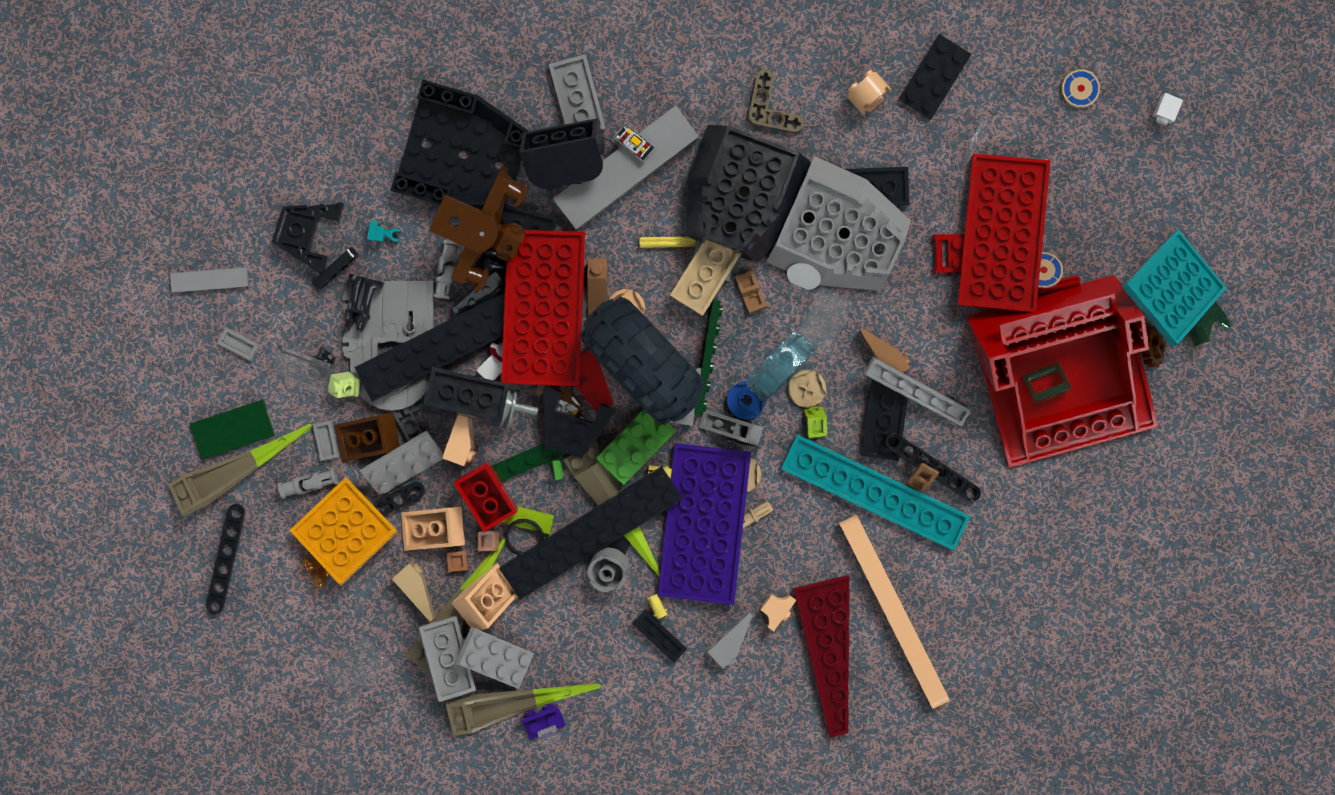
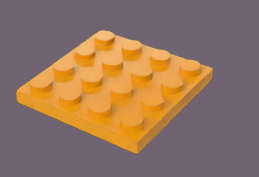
M347 477L289 530L341 586L398 532Z

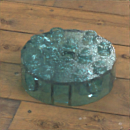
M795 331L787 341L785 340L780 344L774 354L767 357L759 371H755L745 383L746 387L762 403H765L817 348L801 332Z

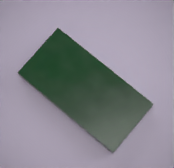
M264 399L190 423L202 460L275 436Z

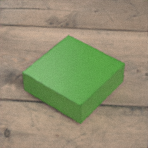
M561 460L552 461L555 480L563 479Z

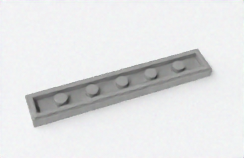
M872 357L863 373L961 427L971 412L969 408L875 357Z

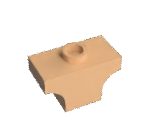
M770 593L760 607V610L768 616L767 627L772 631H775L782 620L785 622L791 614L789 610L796 601L793 596L788 594L784 598H779Z

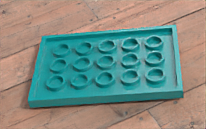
M1179 229L1174 231L1122 286L1127 295L1131 297L1172 348L1181 342L1227 289Z

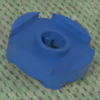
M742 381L734 385L729 391L727 405L732 414L738 418L752 419L763 410L765 394L760 386L754 382ZM746 394L748 398L752 399L751 402H748V406H744V402H741V398H744Z

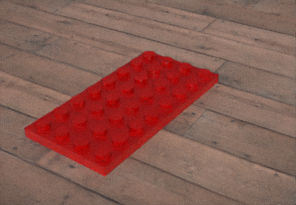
M973 153L958 306L1016 312L1036 311L1051 160Z
M524 230L525 235L515 258L506 262L501 382L517 385L579 387L586 233Z

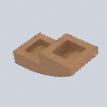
M753 270L735 277L750 315L768 308Z
M921 463L908 478L906 486L923 493L932 484L939 472Z

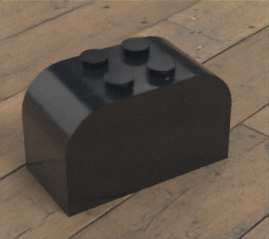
M598 118L524 132L519 153L526 175L533 185L543 189L563 188L567 185L583 184L594 180L601 174L605 141Z

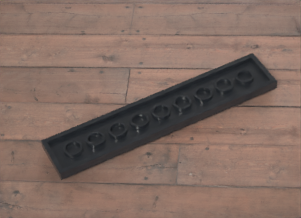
M505 293L354 367L371 402L428 375L432 367L440 369L502 338Z
M660 466L504 563L499 569L521 600L683 498L663 466Z

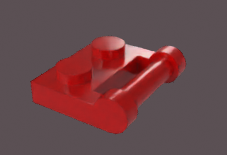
M965 234L932 235L935 248V267H933V273H961ZM947 240L948 267H943L942 241Z

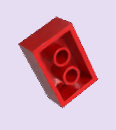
M489 460L457 478L453 483L483 532L518 512L517 505Z

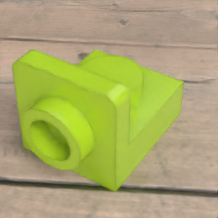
M814 406L804 409L808 438L827 436V416L823 407Z

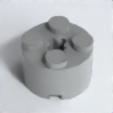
M605 547L596 552L587 572L592 586L601 592L620 589L625 582L629 570V559L621 551L614 548Z

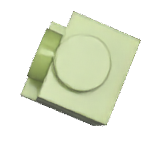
M350 372L330 375L328 393L336 398L358 397L361 380Z

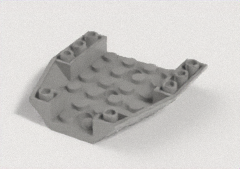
M813 156L806 172V177L766 262L785 271H788L789 267L796 263L809 264L819 272L821 276L819 285L879 291L889 276L904 244L911 220L867 179ZM806 212L814 214V220L811 223H806L803 220ZM841 228L849 230V236L846 239L839 237V230ZM881 243L884 245L885 250L882 254L878 255L874 252V247L876 244Z

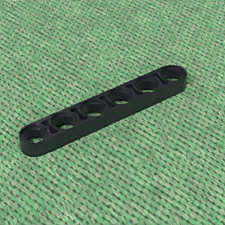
M889 433L884 437V446L917 468L920 465L919 461L922 457L928 458L929 467L935 470L942 467L945 471L944 476L941 478L936 477L935 480L955 494L970 502H975L980 498L981 491L978 486L896 433ZM892 436H895L898 440L895 447H890L888 444V439ZM908 446L913 449L911 457L904 455V449ZM955 477L960 480V485L957 488L951 486V480ZM969 488H974L976 491L973 498L967 497L966 492Z
M233 504L227 510L206 602V609L210 614L221 613L225 607L246 515L245 507L241 504ZM234 507H239L242 511L239 518L232 515ZM229 526H235L237 528V534L235 536H230L227 531ZM226 544L233 547L231 555H227L223 551ZM221 563H226L229 566V571L226 574L221 573L219 570ZM218 581L222 582L225 586L223 592H218L215 589V584ZM213 600H217L220 603L218 611H214L211 608Z

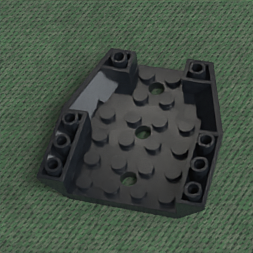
M422 79L417 96L419 100L399 172H395L390 191L438 205L441 204L445 194L470 206L484 205L500 170L495 166L498 159L506 161L507 175L516 182L522 162L519 153L522 134L528 132V130L478 95ZM431 138L433 141L432 146L424 148L422 146L423 139ZM462 148L469 150V156L465 159L459 157V151ZM506 197L505 204H508L510 198Z
M708 125L688 176L686 237L702 243L705 240L742 253L740 257L759 263L776 243L806 177L811 161L797 151L733 127ZM755 153L760 154L762 161H753L752 155ZM746 188L749 191V195L747 197L740 196L738 193L739 189ZM732 223L735 225L736 230L728 232L725 229V225Z

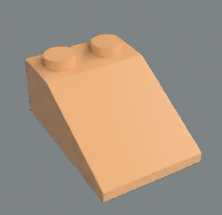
M458 415L442 458L466 466L469 463H473L476 452L473 451L475 445L472 418Z
M461 507L401 513L404 551L465 545Z
M498 563L462 591L452 602V605L470 628L473 627L480 631L488 629L517 597L515 591L499 569L500 565Z

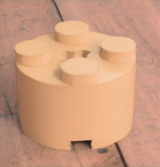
M869 70L859 84L856 82L848 89L847 98L864 116L866 111L869 113L885 99L883 95L885 93L889 95L892 89L877 72Z

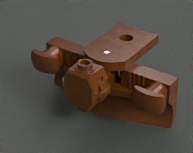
M505 166L500 168L482 210L445 194L429 231L464 246L451 279L461 284H464V281L477 286L474 293L479 292L485 286L489 275L487 266L485 270L474 266L482 253L492 246L498 258L505 261L515 258L525 235L523 227L519 224L512 222L502 225L503 207L506 197L516 201L514 208H517L523 203L528 193V183L525 181L524 185L511 180V177L507 175V167ZM457 216L461 223L453 225L450 222V218Z

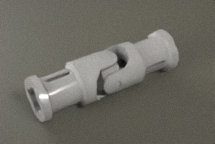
M442 240L443 248L442 254L439 256L438 273L435 279L437 285L433 297L450 300L448 295L450 284L453 282L451 276L456 264V246L459 244L453 241Z
M331 468L330 471L316 472L312 476L297 477L290 482H279L278 491L280 497L285 499L286 496L297 493L299 495L314 489H322L323 486L333 483L336 485L339 483L336 470Z

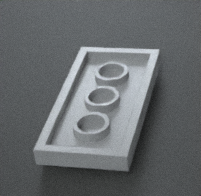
M586 54L549 64L564 123L569 124L598 118L601 131L606 130Z
M425 431L361 469V473L376 492L382 496L441 461L444 452L429 432Z
M452 616L419 626L418 630L437 701H445L476 691L471 670L456 663L464 644L457 617Z
M471 627L456 663L519 689L534 653Z

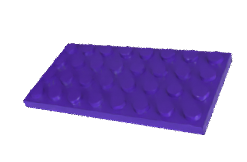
M675 443L671 480L683 499L667 509L658 596L729 605L735 604L751 452Z

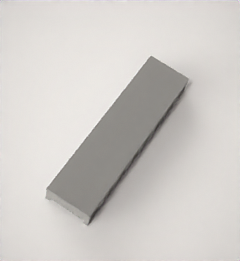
M676 106L639 133L656 147L644 163L622 146L604 159L602 172L596 179L583 184H572L553 198L575 229L579 230L698 140V134Z

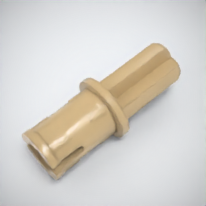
M766 501L753 510L749 509L750 511L744 515L745 523L743 528L755 521L759 522L760 518L772 512L771 504Z

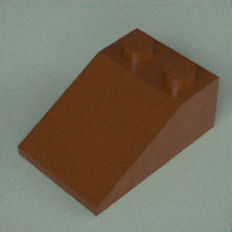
M393 413L334 425L342 462L389 453L400 447Z

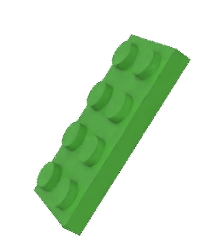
M643 410L596 460L623 486L676 430L669 423L664 425L655 421Z

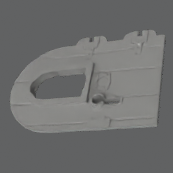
M381 281L385 282L384 287L376 290L373 295L369 313L371 317L365 329L357 331L359 316L355 315L353 326L350 328V331L345 332L342 338V343H349V346L342 347V352L346 358H350V372L353 375L359 377L354 367L378 356V343H404L434 328V281ZM351 283L350 289L344 292L342 301L350 300ZM364 283V285L362 286V289H361V292H360V296H359V300H358V305H357V308H358V309H360V307H361V303H362V299H363V294H364L365 283ZM342 304V310L344 311V313L348 307V304ZM413 311L412 324L414 325V329L412 331H408V326L410 325L409 312ZM429 374L371 402L360 381L359 395L367 403L379 409L391 411L405 409L414 405L425 395Z

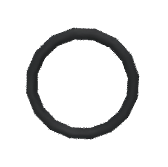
M529 519L513 521L506 529V544L515 554L519 555L522 551L515 549L509 541V533L514 525L518 523L532 524L540 534V541L544 539L541 527Z

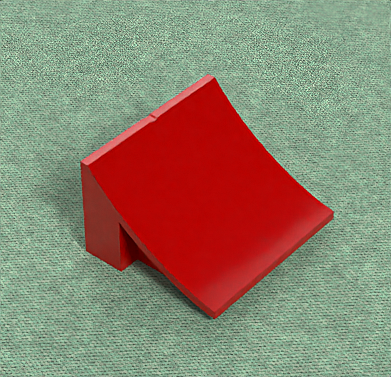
M1115 275L1040 295L1037 298V308L1034 312L991 309L967 316L1009 468L1158 427L1140 352L1149 350L1145 317L1131 297L1127 295Z

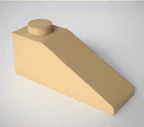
M411 562L394 576L392 580L431 622L435 615L425 577L422 574L424 571L417 563L413 564Z

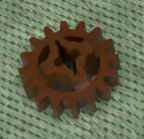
M1146 326L1149 350L1140 352L1142 353L1141 359H1144V365H1147V368L1160 367L1162 359H1164L1166 341L1163 340V336L1155 326Z

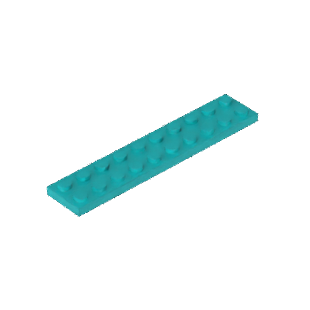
M798 434L781 466L782 470L954 551L971 517Z

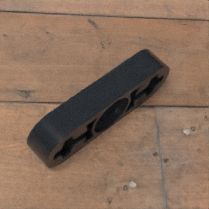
M353 247L347 249L325 269L324 274H320L312 281V286L317 291H320L336 277V273L340 269L343 270L358 257L359 253Z
M418 481L410 483L376 500L373 506L377 509L380 506L379 502L385 504L389 502L387 498L390 497L391 504L395 508L392 509L390 505L385 508L384 513L382 510L379 511L383 516L423 497L426 491L425 486ZM414 485L421 487L420 495L414 493L410 495L412 499L409 500L404 489L407 488V492H410L414 489ZM397 493H401L405 497L402 504H397L394 501V496Z

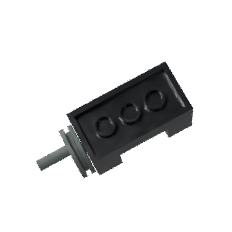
M432 367L421 411L438 415L445 412L478 419L480 424L495 427L498 425L503 426L505 422L506 427H509L514 411L537 415L538 408L516 403L517 390L514 389L511 393L508 383Z

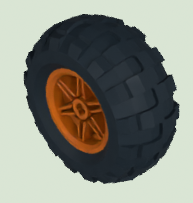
M621 296L615 301L610 299L601 303L587 317L583 325L585 329L580 333L583 344L655 421L664 425L668 424L671 420L676 422L686 417L699 404L702 398L701 392L706 388L703 378L630 300Z

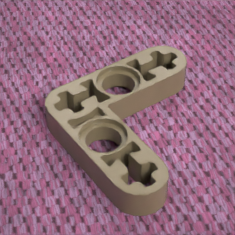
M761 70L756 77L749 112L750 122L757 126L792 133L799 132L804 125V121L799 115L768 109L774 76L769 70ZM764 74H768L767 77L770 78V81H767L765 88L769 87V91L763 88L757 89V85L762 86V79H759V77H763ZM760 92L764 93L767 97L763 103H759L756 100V95ZM754 104L765 106V110L762 108L760 110V115L763 118H759L758 121H755V117H752V114H756L757 107H753ZM773 115L781 117L782 122L779 125L771 123ZM785 116L789 117L787 121L791 122L794 119H798L797 122L800 123V126L793 129L791 124H786V127H783Z

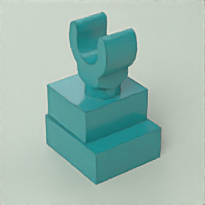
M370 220L367 240L384 242V238L387 237L394 242H399V239L393 238V233L401 232V230L397 228L386 230L385 227L379 226V222Z

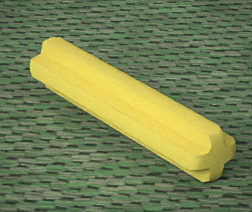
M641 237L639 239V246L641 248L695 247L696 240L688 237Z

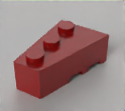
M587 349L581 354L580 385L576 388L597 413L600 403L611 406L614 401L599 361Z

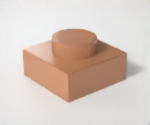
M478 532V551H498L499 532Z
M466 550L447 552L448 572L468 570Z

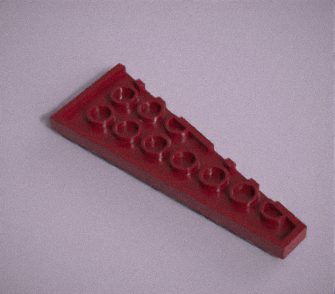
M849 575L794 587L829 737L847 734L849 726Z

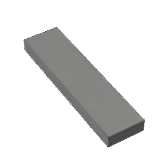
M247 267L170 273L171 293L249 287Z

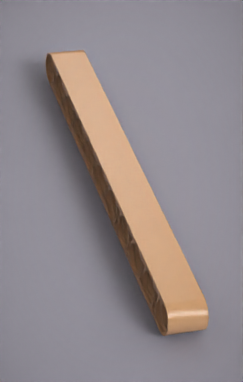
M854 515L840 522L839 525L843 529L844 535L851 545L857 561H859L861 569L868 579L882 611L885 613L925 696L930 702L931 708L935 709L949 702V697L857 515Z

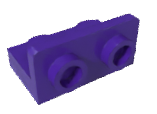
M548 703L542 706L543 710L535 712V709L524 713L521 721L525 725L530 740L566 726L558 704Z

